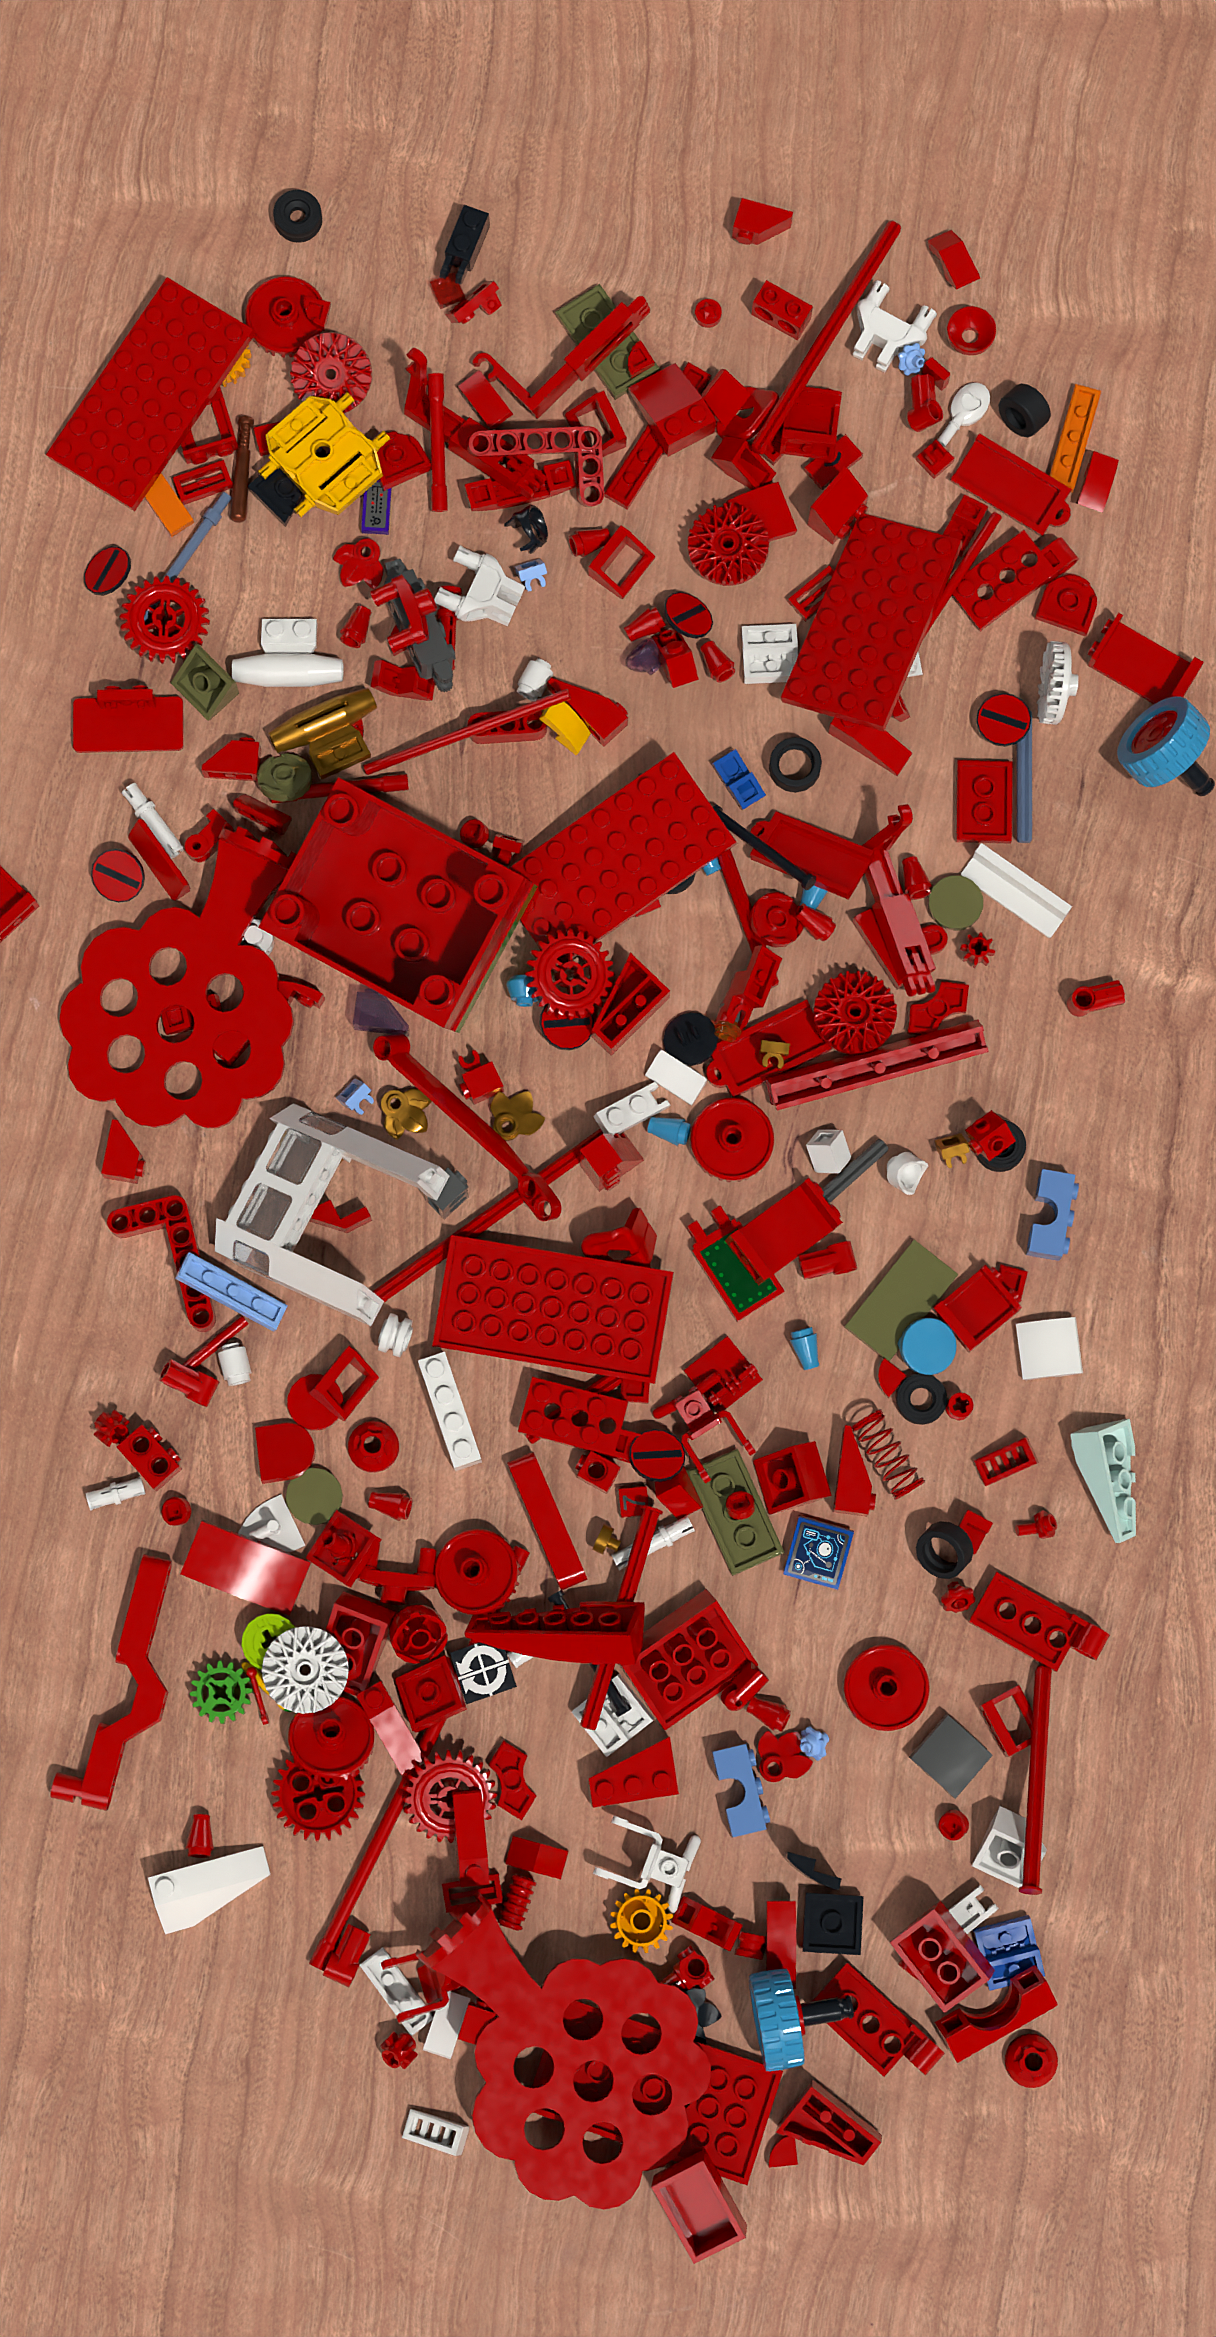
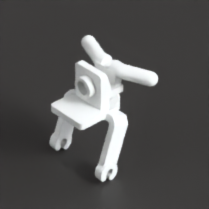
M613 1816L611 1823L652 1837L654 1839L639 1882L595 1867L593 1874L606 1879H613L637 1889L645 1888L650 1878L672 1885L667 1901L669 1906L666 1910L669 1913L676 1912L686 1881L683 1878L686 1871L690 1870L701 1843L700 1837L697 1835L690 1837L681 1858L660 1850L663 1839L658 1833Z

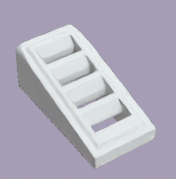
M410 2109L402 2138L458 2156L463 2152L469 2126ZM422 2119L423 2123L418 2136L414 2133L418 2120ZM431 2122L434 2123L431 2137L428 2139L426 2135ZM441 2127H446L442 2142H438ZM453 2130H455L456 2134L453 2144L451 2146L449 2145V2143L451 2140Z

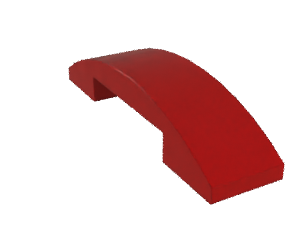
M567 460L543 466L540 472L546 476V482L540 484L541 487L534 491V495L531 498H526L516 490L512 492L499 482L491 481V478L464 484L471 511H489L515 507L546 499L575 488L576 482L570 461Z

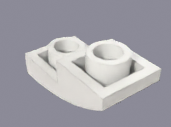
M447 1992L449 2002L444 2008L435 2011L423 2050L451 2059L471 1998Z

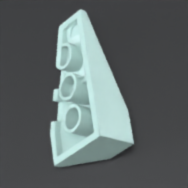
M1130 1419L1090 1426L1071 1433V1446L1076 1463L1115 1543H1121L1136 1536V1502L1131 1497V1484L1135 1482V1473L1131 1472V1456H1135V1443Z

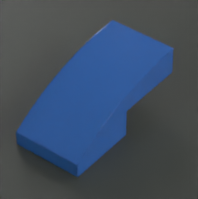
M736 749L711 764L742 810L766 796L754 774L749 772Z

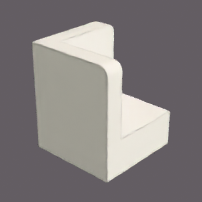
M818 1130L806 1144L816 1173H840L851 1159L843 1130Z

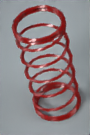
M879 1409L855 1423L851 1428L855 1432L876 1421L858 1438L860 1442L884 1434L868 1448L867 1455H872L894 1446L875 1463L874 1467L880 1468L902 1459L882 1478V1481H889L909 1473L891 1489L890 1494H893L892 1497H894V1500H897L922 1485L925 1480L921 1477L906 1487L894 1491L913 1475L918 1468L914 1467L886 1478L909 1458V1454L878 1465L902 1441H897L869 1452L894 1429L889 1428L861 1439L885 1418L882 1409Z

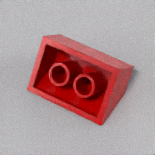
M941 1900L890 1941V1944L944 2013L989 1981L995 1972L994 1968Z

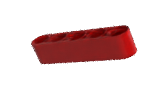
M534 1452L507 1462L560 1589L565 1590L588 1580Z

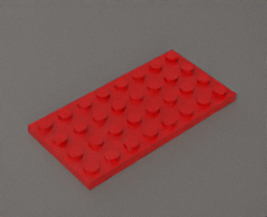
M167 277L46 453L47 457L135 512L256 332L251 327Z
M863 514L859 520H856L782 692L781 701L885 731L962 548V540Z
M673 752L509 867L510 870L522 875L538 886L520 920L536 943L537 941H542L548 944L545 938L546 934H551L556 939V930H561L564 936H566V930L571 928L574 936H576L579 930H583L584 939L592 934L594 936L593 944H595L738 843L681 760ZM568 954L558 957L557 960L565 963Z
M451 1235L432 1346L656 1384L674 1272Z
M575 2000L564 2011V2028L573 2038L580 2040L590 2038L597 2033L601 2026V2010L597 2007ZM628 2018L622 2027V2041L631 2052L646 2053L658 2043L660 2029ZM693 2041L708 2057L711 2064V2080L707 2090L698 2100L684 2105L689 2123L687 2137L680 2152L673 2160L680 2162L706 2149L720 2177L748 2185L783 2070L766 2071L762 2063ZM546 2050L543 2051L532 2087L541 2086L547 2082L552 2074V2058ZM593 2060L579 2066L575 2072L573 2083L578 2096L584 2100L596 2101L607 2095L613 2080L608 2066L603 2062ZM657 2074L644 2075L638 2079L632 2092L633 2103L636 2108L642 2113L650 2115L665 2109L671 2096L670 2085L665 2078ZM543 2108L533 2112L563 2123L560 2115L552 2109ZM595 2123L587 2130L588 2132L622 2143L619 2130L611 2123Z

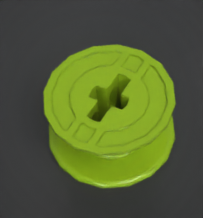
M265 1614L256 1617L247 1625L243 1632L241 1645L244 1656L251 1665L262 1670L263 1659L267 1651L264 1647L267 1643L264 1633L269 1631L271 1637L275 1639L282 1633L295 1628L291 1621L277 1614Z

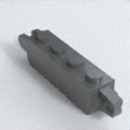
M401 559L385 563L387 578L384 585L392 582V578L402 574L415 593L425 589L423 580L421 578L417 579L414 570H408ZM398 597L387 602L399 632L408 628L410 622L401 599ZM434 611L426 615L429 639L423 643H415L406 648L419 677L426 680L432 678L438 690L445 693L450 691L453 686L452 665L456 656L453 646L446 643L445 629L441 622L436 621V612Z

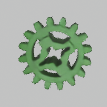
M218 1661L217 1668L215 1669L209 1663L207 1664V1673L200 1670L197 1672L201 1677L200 1681L192 1680L191 1682L197 1687V1691L190 1692V1696L197 1697V1701L192 1706L194 1708L201 1706L202 1709L199 1713L201 1717L207 1713L210 1714L209 1722L213 1723L216 1717H219L220 1723L225 1724L226 1717L228 1716L234 1722L236 1721V1712L243 1715L246 1713L242 1708L243 1704L251 1705L252 1703L246 1698L247 1694L253 1693V1689L246 1688V1684L251 1680L249 1677L242 1679L241 1676L244 1672L242 1668L236 1672L233 1671L234 1663L230 1662L227 1668H224L223 1661ZM219 1673L230 1674L225 1680H216L212 1677ZM212 1683L222 1688L227 1686L228 1688L225 1692L228 1695L227 1697L231 1699V1702L222 1697L216 1699L218 1693ZM237 1683H239L241 1690L239 1701L234 1696V1688ZM204 1685L209 1688V1697L206 1702L203 1699ZM226 1704L231 1708L225 1712L213 1711L218 1705Z

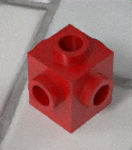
M992 1110L965 1129L970 1139L967 1142L970 1149L977 1156L979 1154L983 1155L988 1161L998 1156L1016 1141L1007 1123Z

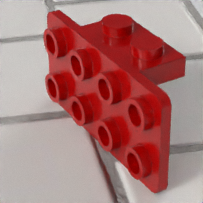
M143 685L133 686L132 689L107 686L104 690H97V698H78L73 702V748L77 753L180 751L184 747V706L181 697H155L153 689Z

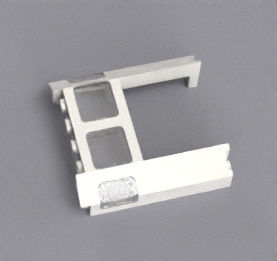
M293 1103L270 1118L277 1126L270 1133L268 1143L262 1154L257 1157L250 1177L243 1183L241 1193L236 1203L230 1208L226 1222L216 1218L215 1252L224 1255L240 1267L372 1326L384 1301L362 1283L293 1253L294 1248L342 1158L349 1163L353 1159L415 1186L427 1197L436 1201L449 1175L440 1166Z

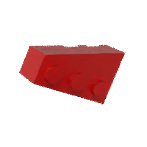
M618 1133L614 1136L613 1134H602L580 1149V1166L599 1192L604 1188L609 1191L621 1182L619 1180L621 1176L644 1161L625 1133L621 1135Z
M670 1737L589 1778L593 1808L678 1795L679 1791Z

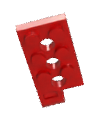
M1023 530L969 570L952 596L981 632L1044 584L1047 585L1056 577L1068 571L1077 563L1079 558L1062 537L1054 540L1040 551L1026 531ZM1024 555H1035L1038 559L1037 563L1032 567L1023 565L1021 560ZM1005 570H1011L1016 577L1013 582L1004 583L1000 580V574ZM988 586L993 590V596L990 599L983 600L978 596L979 589Z
M532 1377L518 1433L593 1451L602 1456L630 1463V1446L635 1437L641 1435L622 1429L628 1401ZM556 1404L560 1407L561 1414L557 1419L551 1420L545 1416L544 1410L548 1405ZM577 1411H583L588 1415V1422L582 1427H578L572 1422V1416ZM610 1418L615 1422L616 1428L612 1433L605 1434L600 1430L599 1424L603 1419Z
M995 1572L968 1621L970 1624L1055 1672L1058 1671L1070 1648L1096 1661L1110 1637L1101 1628L1075 1614L1068 1613L998 1572ZM1003 1603H1010L1014 1606L1015 1615L1012 1619H1004L1000 1615L999 1609ZM1029 1617H1034L1040 1622V1629L1035 1634H1031L1025 1629L1024 1624ZM1055 1631L1061 1632L1065 1637V1644L1061 1648H1056L1050 1643V1635Z
M847 1962L812 2000L817 2001L833 1997L843 1998L845 1995L853 1996L856 1999L857 2008L852 2019L848 2017L827 2024L883 2077L886 2076L903 2055L926 2076L945 2054ZM868 2016L876 2017L879 2022L878 2029L873 2033L865 2032L862 2027L863 2020ZM890 2036H895L900 2040V2049L896 2053H888L884 2048V2042Z

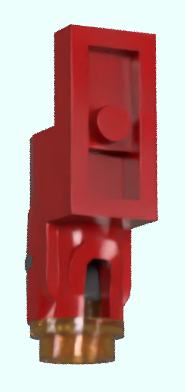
M763 945L755 946L747 969L734 974L728 992L720 1005L714 1027L716 1030L714 1034L724 1041L735 1042L736 1038L740 1037L743 1028L747 1025L753 1008L764 1007L782 958Z

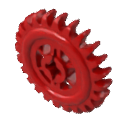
M168 575L164 577L163 582H160L157 576L154 577L153 584L143 580V589L139 586H134L136 595H126L131 603H123L121 605L127 612L120 614L119 617L127 622L123 623L120 629L121 631H129L124 636V640H133L130 645L131 650L140 647L139 656L141 658L149 652L150 662H153L157 655L160 658L161 664H164L166 656H169L172 663L175 664L176 654H179L183 660H186V649L191 652L194 647L193 643L203 645V641L198 635H208V631L202 626L209 625L210 620L202 616L209 614V609L200 607L205 604V599H196L199 590L189 591L190 582L180 586L179 577L173 583L170 582ZM161 601L160 606L155 610L150 607L152 604ZM171 602L176 603L181 609L174 611L170 607ZM165 603H167L166 612L169 620L167 621V625H165L164 636L163 625L161 624V621H163V617H165L164 605ZM146 611L152 614L153 622L145 625L144 621ZM184 613V625L183 627H180L177 622V617ZM155 629L159 633V637L149 632V630ZM176 630L179 631L174 636L169 637V635L173 634Z
M571 928L566 930V936H564L561 930H556V939L551 934H546L545 938L548 944L537 941L536 944L541 951H530V954L536 959L525 962L526 965L533 968L532 971L524 973L525 976L533 978V981L526 984V987L536 988L530 995L531 998L541 997L537 1007L548 1004L546 1014H551L557 1009V1019L562 1018L565 1012L567 1013L568 1020L574 1018L575 1012L580 1019H583L585 1009L589 1014H594L593 1004L597 1007H603L600 997H609V993L605 988L614 987V984L608 981V978L615 976V973L607 968L613 965V961H605L609 951L600 952L602 942L599 941L593 944L594 936L592 934L584 939L583 930H579L576 936H574ZM568 954L565 963L557 960L558 957ZM572 954L580 956L586 963L580 965L573 961ZM586 966L589 968V978L584 976L583 968ZM551 969L555 971V972H554V979H555L554 982L552 981V977H551ZM571 969L570 975L573 979L567 980V974L564 971ZM558 984L561 987L567 988L568 994L561 992L555 985ZM579 985L584 988L581 992L573 994V986Z
M447 1749L443 1759L435 1751L434 1762L428 1759L427 1756H424V1768L418 1764L414 1765L418 1775L407 1774L408 1779L413 1784L403 1785V1789L410 1794L403 1795L402 1801L410 1804L404 1807L405 1813L413 1814L409 1818V1823L419 1822L416 1827L417 1832L427 1829V1839L437 1834V1842H441L444 1836H447L449 1843H453L455 1837L454 1816H442L444 1811H453V1798L446 1799L447 1791L481 1790L485 1820L492 1818L487 1810L496 1808V1804L489 1800L496 1798L497 1792L489 1791V1789L495 1786V1781H485L491 1772L489 1769L480 1772L483 1767L481 1760L472 1765V1754L466 1760H463L462 1751L459 1750L456 1757L452 1758L450 1750ZM448 1777L457 1778L455 1781L450 1779L441 1780ZM438 1782L436 1792H430L433 1785ZM460 1782H465L470 1790H461ZM430 1804H438L440 1806L439 1813H436Z

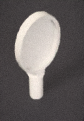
M970 383L957 392L950 408L952 420L949 421L948 426L937 439L943 447L948 444L956 431L960 429V426L972 425L979 421L986 413L990 402V394L986 386L980 383Z

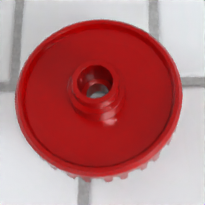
M291 276L275 277L259 285L249 297L245 310L246 325L254 329L256 334L252 340L256 342L259 348L260 346L263 347L266 353L271 352L272 356L278 353L283 358L288 354L292 358L293 353H297L299 347L305 341L325 331L315 327L308 320L305 313L304 296L323 300L319 292L310 283Z
M327 332L313 336L299 347L291 363V383L294 385V392L297 393L298 399L303 402L309 396L331 399L336 403L348 392L354 399V402L343 410V413H346L357 407L364 400L371 386L372 366L366 351L356 340L341 333ZM328 369L335 370L336 377L334 379H330L327 376Z
M723 503L722 507L714 505L712 510L706 509L704 515L701 516L699 514L698 520L694 521L693 528L689 530V558L695 570L703 578L714 584L723 586L742 584L756 576L767 560L769 553L767 529L764 527L763 520L759 519L758 514L754 515L750 508L745 509L743 505L736 507L734 503H731L730 506H727V503ZM725 544H733L731 548L724 547Z
M846 971L845 975L839 973L838 977L834 979L831 977L829 982L824 984L815 999L813 1018L816 1030L825 1043L839 1052L856 1055L876 1050L888 1040L895 1027L897 1004L894 1001V994L890 993L891 989L889 987L888 989L886 988L882 979L878 981L877 976H874V978L868 976V972L861 974L860 971H856V973L849 974V971ZM857 1011L860 1015L855 1017L850 1012Z
M724 1098L709 1104L699 1113L692 1127L690 1147L692 1148L693 1157L696 1159L697 1165H700L705 1173H709L710 1177L714 1176L719 1178L720 1181L740 1182L743 1179L748 1180L749 1177L757 1175L769 1161L774 1146V1132L767 1115L754 1103L740 1098ZM731 1135L735 1136L737 1138V1143H728L727 1137Z
M471 1529L452 1537L441 1549L435 1564V1583L441 1597L452 1608L467 1615H486L489 1612L495 1613V1609L499 1607L503 1608L505 1602L511 1601L509 1599L511 1594L516 1593L515 1586H519L517 1579L521 1572L518 1568L521 1566L517 1562L516 1557L518 1556L514 1552V1548L498 1534L484 1529ZM480 1568L478 1575L474 1577V1570Z
M895 1645L873 1646L857 1655L846 1670L843 1681V1691L848 1709L860 1723L878 1731H893L910 1725L921 1715L929 1698V1679L923 1664L913 1653ZM884 1682L891 1685L889 1693H884L881 1690V1685Z
M339 1696L333 1704L321 1711L305 1714L296 1713L288 1731L290 1755L293 1756L295 1765H299V1770L302 1771L304 1769L307 1771L309 1777L314 1775L315 1780H318V1777L325 1778L326 1782H329L330 1778L333 1779V1782H337V1778L343 1776L346 1780L349 1774L352 1777L355 1776L356 1770L359 1768L362 1770L364 1764H368L370 1754L372 1755L374 1748V1727L359 1704Z

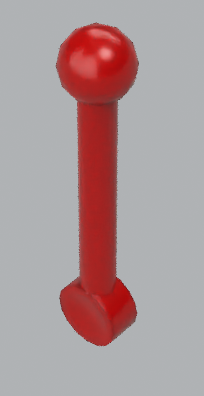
M248 1667L246 1675L250 1677L261 1714V1721L263 1725L269 1724V1718L265 1711L256 1680L257 1670L255 1667Z

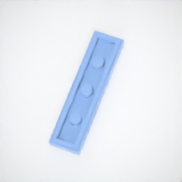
M190 1252L186 1254L175 1277L180 1282L273 1332L277 1329L288 1306Z

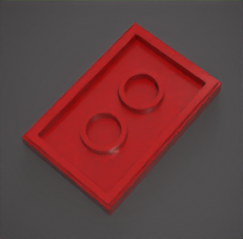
M957 761L956 842L1011 844L1013 761Z

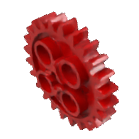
M286 1760L285 1763L288 1770L278 1769L279 1775L283 1777L282 1780H273V1784L279 1787L280 1790L271 1792V1796L279 1798V1801L272 1804L273 1808L282 1809L278 1813L277 1819H287L284 1828L287 1829L293 1825L295 1827L293 1836L303 1831L304 1841H307L310 1834H314L316 1842H319L321 1834H325L326 1839L331 1841V1832L333 1831L341 1837L342 1830L340 1827L342 1826L350 1830L352 1826L349 1819H359L354 1810L363 1809L364 1807L363 1804L357 1801V1799L365 1797L364 1792L357 1791L358 1788L364 1785V1781H355L360 1771L356 1770L353 1777L349 1774L346 1780L343 1776L337 1778V1782L326 1784L322 1781L321 1777L315 1780L314 1775L309 1777L307 1771L304 1769L302 1771L299 1770V1765ZM298 1777H304L309 1781V1787L304 1791H297L292 1785L293 1781ZM339 1786L344 1788L341 1792L324 1794L322 1801H317L316 1797H312L298 1803L293 1802V1799L296 1797L313 1795L315 1788H319L321 1792L332 1790ZM333 1798H339L343 1801L344 1808L339 1812H332L327 1806L328 1802ZM311 1805L315 1808L316 1814L312 1819L306 1820L300 1816L299 1812L303 1806Z

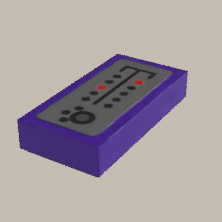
M378 481L364 492L361 532L365 534L389 535L392 488L384 491Z

